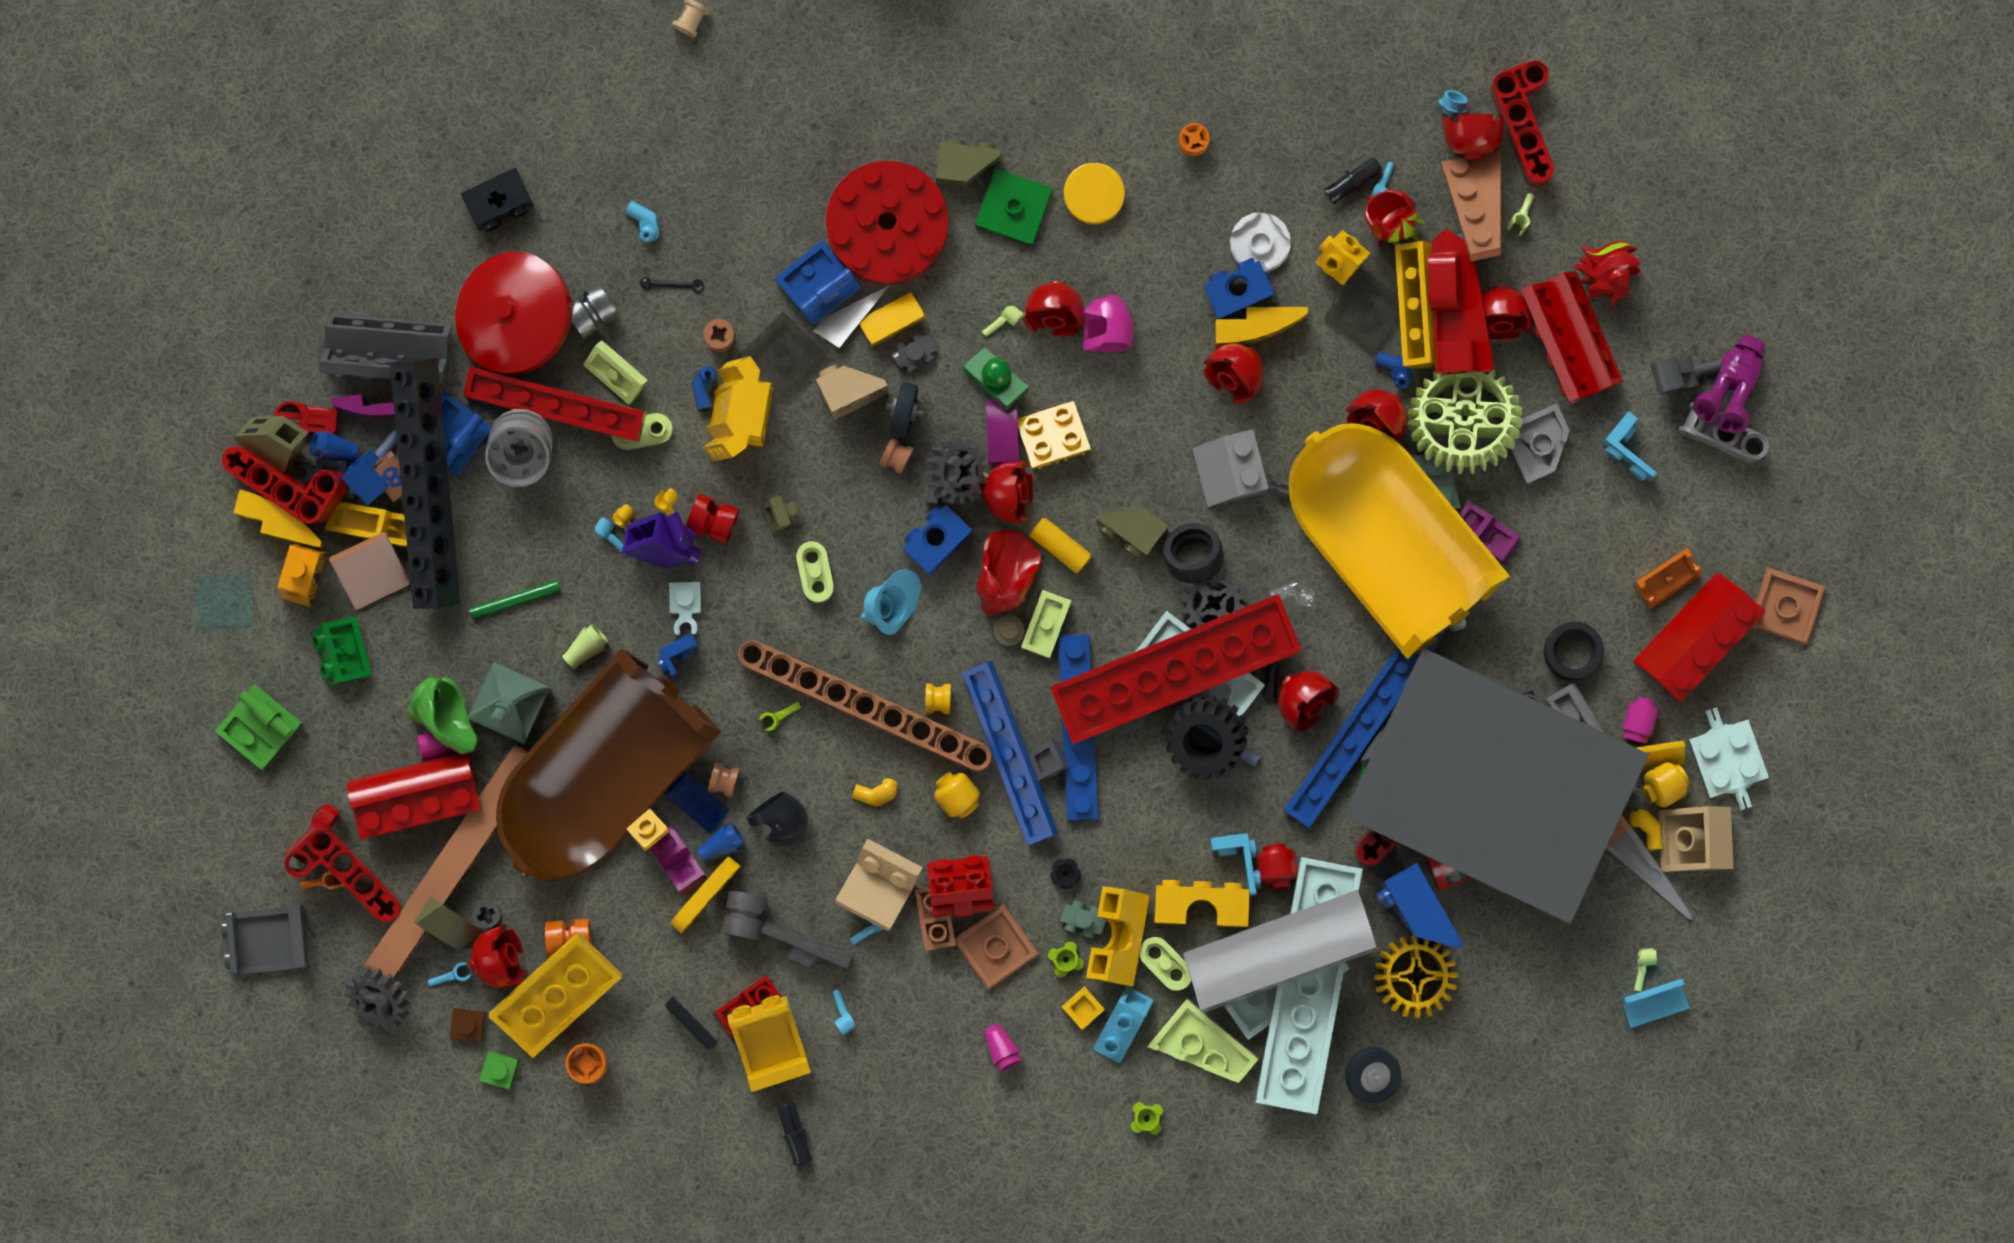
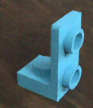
M1628 411L1604 440L1603 444L1607 446L1605 452L1618 462L1621 459L1631 466L1629 471L1641 481H1644L1645 478L1651 481L1657 475V472L1619 443L1621 440L1627 443L1637 431L1633 425L1638 418Z
M1248 833L1211 838V852L1218 851L1219 857L1236 855L1237 848H1242L1247 887L1250 889L1249 897L1255 896L1256 889L1261 888L1259 870L1253 871L1251 858H1257L1254 839L1249 840Z
M1126 986L1093 1049L1120 1063L1154 1000Z

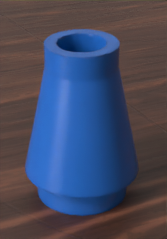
M326 430L323 432L316 431L310 445V455L316 456L317 460L354 462L358 453L357 444L350 443Z
M732 823L728 826L723 825L702 846L697 848V851L702 860L708 864L716 859L739 852L740 847L745 845V841L738 828Z

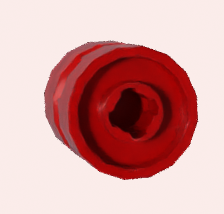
M699 493L690 511L686 526L692 529L695 534L702 536L707 533L710 540L726 546L732 534L730 528L732 525L735 526L740 508L727 503L717 505L716 499Z

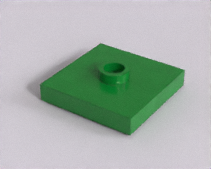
M995 168L975 227L1033 246L1053 188Z

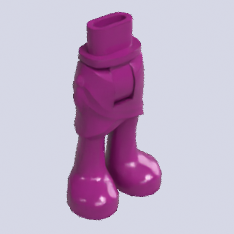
M1745 334L1742 336L1741 341L1735 343L1734 347L1725 353L1721 359V370L1715 379L1716 383L1711 392L1699 394L1693 403V409L1701 420L1709 424L1714 423L1720 413L1727 391L1735 390L1720 417L1718 428L1733 433L1743 432L1747 428L1750 416L1747 410L1744 409L1747 397L1753 394L1762 371L1763 349L1765 347L1763 341Z

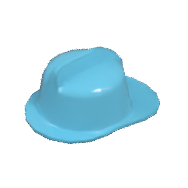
M908 569L898 570L883 585L872 588L864 599V611L861 614L862 620L877 626L886 635L895 634L916 609L922 588L916 573Z

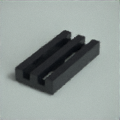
M674 997L665 1004V1007L706 1049H711L718 1042Z

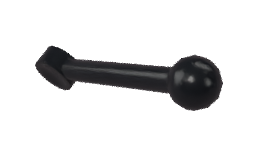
M643 277L640 280V286L644 289L657 286L692 288L694 291L700 292L704 288V283L699 279L693 282L657 281L651 280L649 277Z

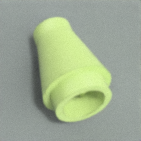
M591 624L588 628L584 627L562 657L573 669H576L580 664L604 651V646L608 643V640L596 626Z

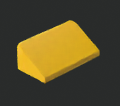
M910 292L865 316L859 325L871 347H874L926 318L921 307Z
M1683 740L1637 747V749L1649 754L1642 771L1652 770L1665 762H1670L1674 765H1684L1685 742Z

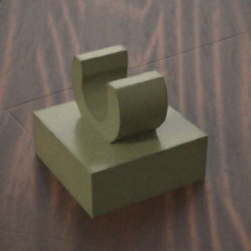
M781 495L769 498L761 505L771 534L784 530L791 524L789 518L800 513L796 501L784 504Z

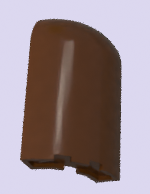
M621 649L515 766L501 789L496 809L498 834L504 848L515 861L513 864L514 868L525 877L531 875L545 881H562L576 877L599 864L629 834L627 828L647 810L652 809L722 732L696 704L691 707L678 696L681 690L663 675L657 679L646 671L649 668L647 663L624 649Z

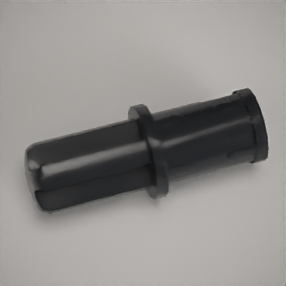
M1371 158L1353 171H1345V176L1325 187L1324 191L1333 205H1335L1355 190L1361 191V186L1382 173V167L1377 159Z
M788 1102L778 1106L779 1116L785 1135L782 1137L787 1139L793 1165L813 1160L804 1135L807 1131L802 1128L795 1103Z

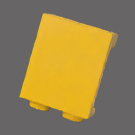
M778 995L764 999L760 1005L751 1008L749 1005L740 1006L734 1009L732 1014L727 1015L730 1029L732 1030L747 1074L751 1092L811 1073L787 996L781 998Z

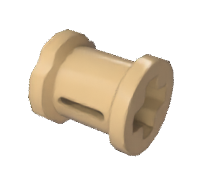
M684 0L685 6L677 20H673L671 25L676 30L695 38L697 36L696 29L703 16L708 15L709 10L699 2Z

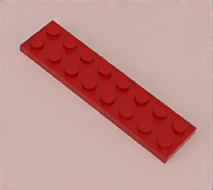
M1276 594L1052 685L1049 688L1072 744H1075L1301 652L1302 649L1280 595Z

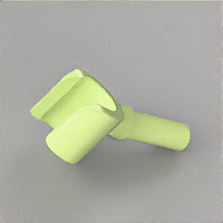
M1527 194L1522 208L1514 214L1508 223V231H1510L1514 224H1519L1521 227L1519 236L1523 235L1530 224V219L1527 215L1535 197L1533 194Z
M1015 306L1006 307L1001 316L982 331L983 334L988 337L1006 321L1015 326L1018 319H1021L1023 316V312Z
M1653 948L1641 949L1638 952L1639 967L1634 988L1636 991L1642 992L1646 966L1657 964V954Z

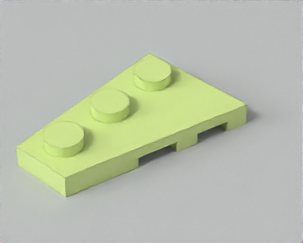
M1188 998L1147 1046L1237 1083L1242 1080L1259 1059L1205 1012L1200 1011V1008Z

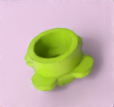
M1067 942L1064 947L1059 949L1053 948L1048 953L1049 960L1053 961L1056 967L1055 974L1058 977H1065L1068 972L1072 970L1079 971L1083 968L1084 962L1078 957L1076 952L1077 946L1073 942ZM1065 956L1069 958L1067 963L1063 961Z
M1141 1102L1134 1104L1132 1110L1135 1115L1134 1121L1131 1123V1129L1135 1133L1149 1131L1152 1135L1158 1134L1161 1131L1159 1120L1163 1114L1162 1107L1159 1104L1145 1106ZM1146 1115L1150 1117L1148 1122L1144 1120Z

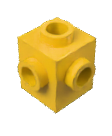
M1342 230L1335 238L1329 235L1318 248L1322 253L1315 263L1327 275L1332 276L1341 285H1344L1371 253L1360 245L1356 238Z

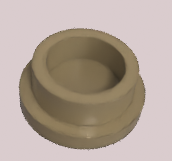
M1003 616L994 625V636L1000 644L1014 646L1024 636V625L1015 616Z

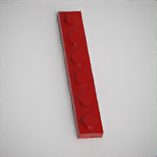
M474 366L469 368L463 393L464 397L510 409H528L544 418L636 442L640 441L647 411Z

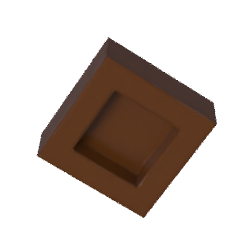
M453 1008L449 1039L481 1042L485 1012Z

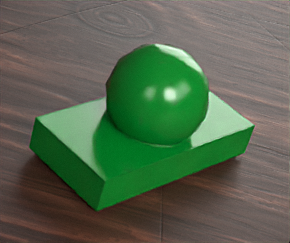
M986 347L963 366V371L1006 411L1028 392V386L1011 371L1007 361L995 357Z

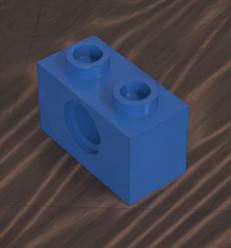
M1250 258L1237 264L1238 270L1227 275L1224 270L1208 277L1210 283L1203 286L1218 319H1224L1247 307L1278 295L1263 261L1255 262L1254 258ZM1239 278L1243 279L1247 284V290L1242 296H1237L1232 291L1233 282Z
M947 504L943 508L939 505L936 506L926 517L929 522L921 530L918 527L914 528L904 539L907 544L903 549L930 575L974 533ZM935 529H941L945 536L943 543L939 546H932L928 540L930 532Z

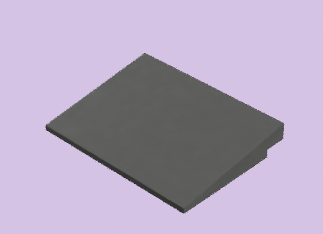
M1423 648L1343 816L1571 924L1649 754Z

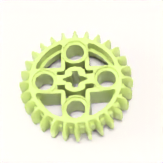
M1495 370L1491 371L1488 375L1484 374V372L1443 376L1436 374L1434 371V382L1426 378L1424 379L1423 386L1425 389L1417 387V398L1411 399L1412 409H1409L1408 414L1409 419H1411L1409 421V429L1413 431L1411 434L1412 441H1418V452L1426 450V461L1435 456L1436 468L1442 462H1445L1447 472L1454 465L1457 466L1459 474H1462L1464 467H1469L1471 474H1474L1476 465H1480L1483 471H1486L1487 461L1497 466V455L1506 459V448L1514 449V439H1519L1520 436L1518 428L1522 426V419L1520 418L1522 408L1517 406L1519 397L1518 395H1513V386L1504 387V376L1495 380ZM1465 386L1473 387L1475 391L1470 394L1463 393L1461 389ZM1454 387L1453 399L1436 398L1442 391ZM1482 389L1492 393L1499 402H1481ZM1437 412L1442 416L1437 420H1432L1427 415ZM1463 416H1469L1467 421H1462ZM1499 417L1504 421L1494 425L1489 422V419ZM1431 434L1449 435V447L1445 448L1438 444ZM1478 437L1496 439L1487 447L1477 450ZM1459 443H1466L1470 446L1465 451L1455 448Z

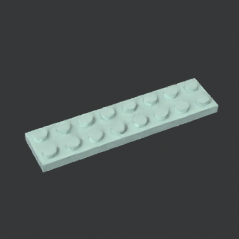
M1301 857L1290 914L1359 890L1363 869ZM1345 962L1276 987L1255 1103L1311 1114L1318 1113Z

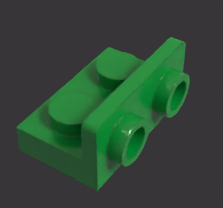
M356 616L322 623L313 629L312 644L315 651L319 652L321 659L320 674L322 679L327 681L328 688L372 676Z

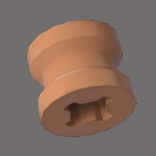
M714 319L705 326L704 339L711 350L724 352L733 346L735 333L728 321Z
M892 438L882 455L879 465L883 467L890 466L894 468L895 473L902 475L915 448L911 446L904 447L899 444L897 439Z
M716 762L708 792L715 793L719 791L723 792L726 797L732 798L739 778L740 768L733 767L729 769L725 768L722 763Z

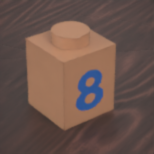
M390 451L378 460L373 468L388 483L389 486L384 492L393 502L398 498L400 501H403L399 460Z

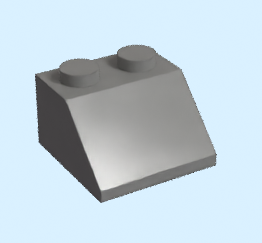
M1253 429L1224 436L1192 448L1207 508L1267 493L1269 488Z

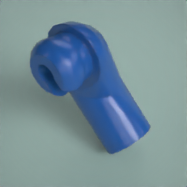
M1378 352L1374 366L1389 370L1398 388H1408L1413 382V374L1410 368L1403 366V359Z
M711 366L701 368L692 382L698 411L713 408L710 392L717 381L718 373Z

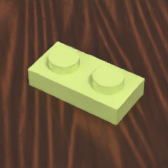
M603 341L595 345L583 364L584 367L628 405L634 401L648 381Z
M1042 590L1021 649L1050 659L1071 600Z

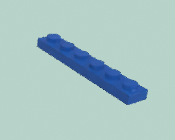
M1089 634L1058 636L1060 682L1091 670ZM1062 720L1064 758L1069 766L1065 769L1067 821L1098 819L1094 736L1072 744Z
M993 661L983 663L963 672L962 675L1027 846L1057 835V828Z

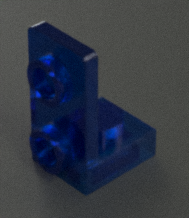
M686 773L664 794V797L709 833L716 828L729 812L725 805Z

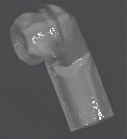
M1290 581L1268 591L1270 597L1279 594L1282 602L1289 599L1305 608L1312 606L1315 602L1312 589L1297 581Z

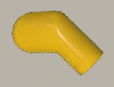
M891 778L884 779L883 783L874 789L856 784L852 799L879 807L895 798L898 784Z
M1638 809V811L1631 812L1628 817L1629 824L1632 827H1640L1646 833L1647 850H1662L1660 822L1647 810Z

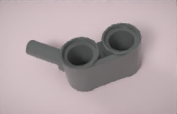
M1688 356L1679 359L1677 357L1669 358L1651 364L1659 395L1677 394L1680 390L1686 388L1695 389L1699 387L1698 380L1701 376L1720 372L1721 359L1697 365L1693 363L1692 357Z

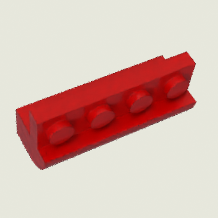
M1577 271L1563 272L1545 282L1530 284L1521 289L1536 324L1535 332L1538 338L1543 341L1548 352V363L1555 369L1560 380V391L1567 397L1570 404L1583 401L1624 383L1590 301L1587 300V294Z
M471 752L466 754L456 753L348 781L347 790L350 807L354 812L360 840L481 811L482 807L476 786L478 779Z

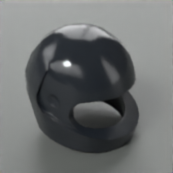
M785 791L771 797L746 817L750 826H769L771 831L765 837V840L778 846H788L796 843L803 837L808 826L806 808L798 799Z

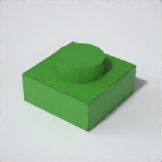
M488 1051L479 1081L510 1090L519 1060Z

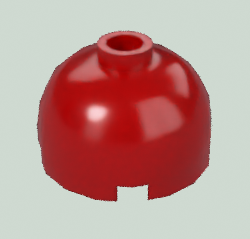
M1493 114L1458 115V120L1450 122V116L1442 118L1445 142L1454 153L1465 155V161L1484 160L1483 154L1493 152L1499 147L1503 139V115H1498L1495 120H1493Z
M1050 281L1049 283L1042 284L1035 288L1026 300L1023 314L1024 325L1034 333H1037V328L1056 330L1051 336L1068 337L1078 333L1079 327L1083 328L1085 317L1083 311L1085 308L1083 300L1075 289L1064 282Z
M1496 285L1482 294L1488 333H1491L1489 334L1490 340H1514L1519 338V332L1526 329V334L1531 331L1533 317L1522 293L1506 285Z
M1228 343L1214 350L1203 362V364H1206V368L1203 370L1204 376L1209 384L1219 392L1220 385H1222L1235 396L1232 402L1245 405L1249 403L1262 387L1265 376L1264 368L1258 352L1252 347Z
M1381 389L1364 391L1346 409V412H1349L1346 418L1348 424H1361L1375 428L1392 437L1397 442L1400 441L1406 431L1408 415L1400 397L1394 392Z
M1004 462L992 469L986 483L982 484L981 498L983 501H986L987 507L993 516L1012 523H1025L1029 520L1030 516H1025L1027 500L1029 499L1031 505L1033 501L1032 473L1025 472L1024 467H1029L1027 462Z
M1311 670L1300 672L1296 675L1291 674L1281 684L1282 689L1278 697V708L1282 718L1293 730L1296 731L1298 729L1300 732H1303L1314 726L1322 718L1316 715L1327 703L1334 706L1339 696V688L1320 672Z
M505 924L493 927L480 934L475 939L471 950V957L469 958L471 971L487 986L499 989L520 985L525 980L527 969L521 970L517 952L524 954L521 941L513 929H505L507 927Z

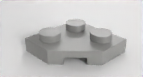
M1557 403L1522 418V426L1518 428L1520 431L1519 439H1514L1515 447L1514 449H1509L1526 485L1554 473L1570 430Z

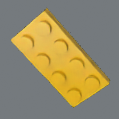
M577 932L489 1012V1018L526 1053L534 1058L622 978V973Z

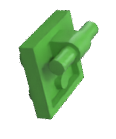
M254 684L249 691L244 690L238 697L239 703L215 732L264 771L303 723Z

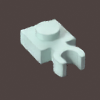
M669 583L670 614H679V619L674 624L675 634L680 635L681 625L689 623L692 627V635H696L698 626L692 618V614L701 613V583Z

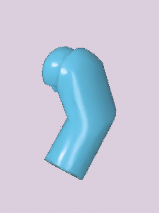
M632 200L625 214L639 221L641 232L639 235L644 242L648 243L657 240L660 233L657 215Z

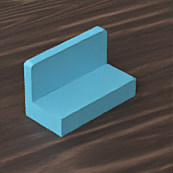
M1683 978L1621 998L1620 1000L1630 1028L1690 1009L1682 987L1685 984Z

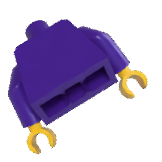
M670 488L666 493L661 490L654 500L656 508L665 512V514L657 513L630 523L635 517V512L627 504L620 507L613 514V523L625 530L621 553L663 568H669L682 562L695 565L698 562L701 550L693 546L695 533L683 524L679 512L674 511L672 507L678 499L675 490Z

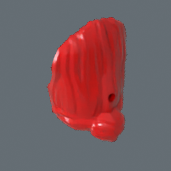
M1002 530L1001 532L989 535L984 543V558L980 577L976 583V593L981 600V609L987 616L1009 612L1019 607L1025 601V595L1032 584L1037 570L1041 566L1040 551L1023 533L1013 530Z

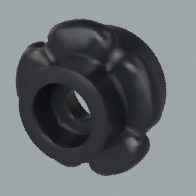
M1059 859L1052 865L1053 871L1050 873V878L1060 888L1069 889L1073 887L1074 883H1078L1081 872L1078 870V864L1074 860L1066 859L1063 861ZM1063 871H1068V876H1063Z

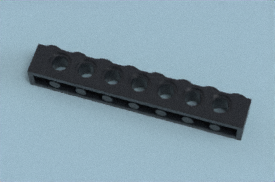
M419 358L390 362L413 609H437L460 604L438 358Z

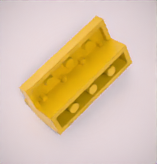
M1425 241L1395 245L1403 366L1412 369H1435L1434 311L1430 308L1428 256L1432 253V243Z

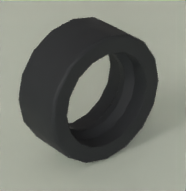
M1190 523L1180 526L1168 535L1164 543L1163 555L1170 574L1181 582L1193 584L1209 580L1219 572L1224 562V551L1217 532L1208 525ZM1201 542L1211 547L1209 556L1196 564H1184L1176 559L1178 551L1188 544Z
M1571 621L1561 624L1550 633L1545 641L1543 653L1546 665L1553 674L1564 680L1577 681L1585 679L1597 670L1603 660L1604 647L1602 638L1594 628L1583 622ZM1566 634H1580L1591 645V658L1582 668H1566L1561 665L1556 657V644Z

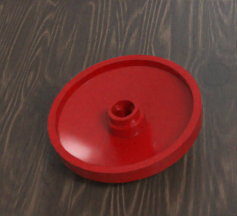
M523 252L502 253L480 264L469 275L461 288L455 310L457 334L466 353L482 367L505 375H519L534 371L552 359L563 345L572 319V301L564 278L550 263Z

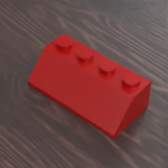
M1716 572L1633 662L1679 703L1766 611L1744 590L1719 572Z

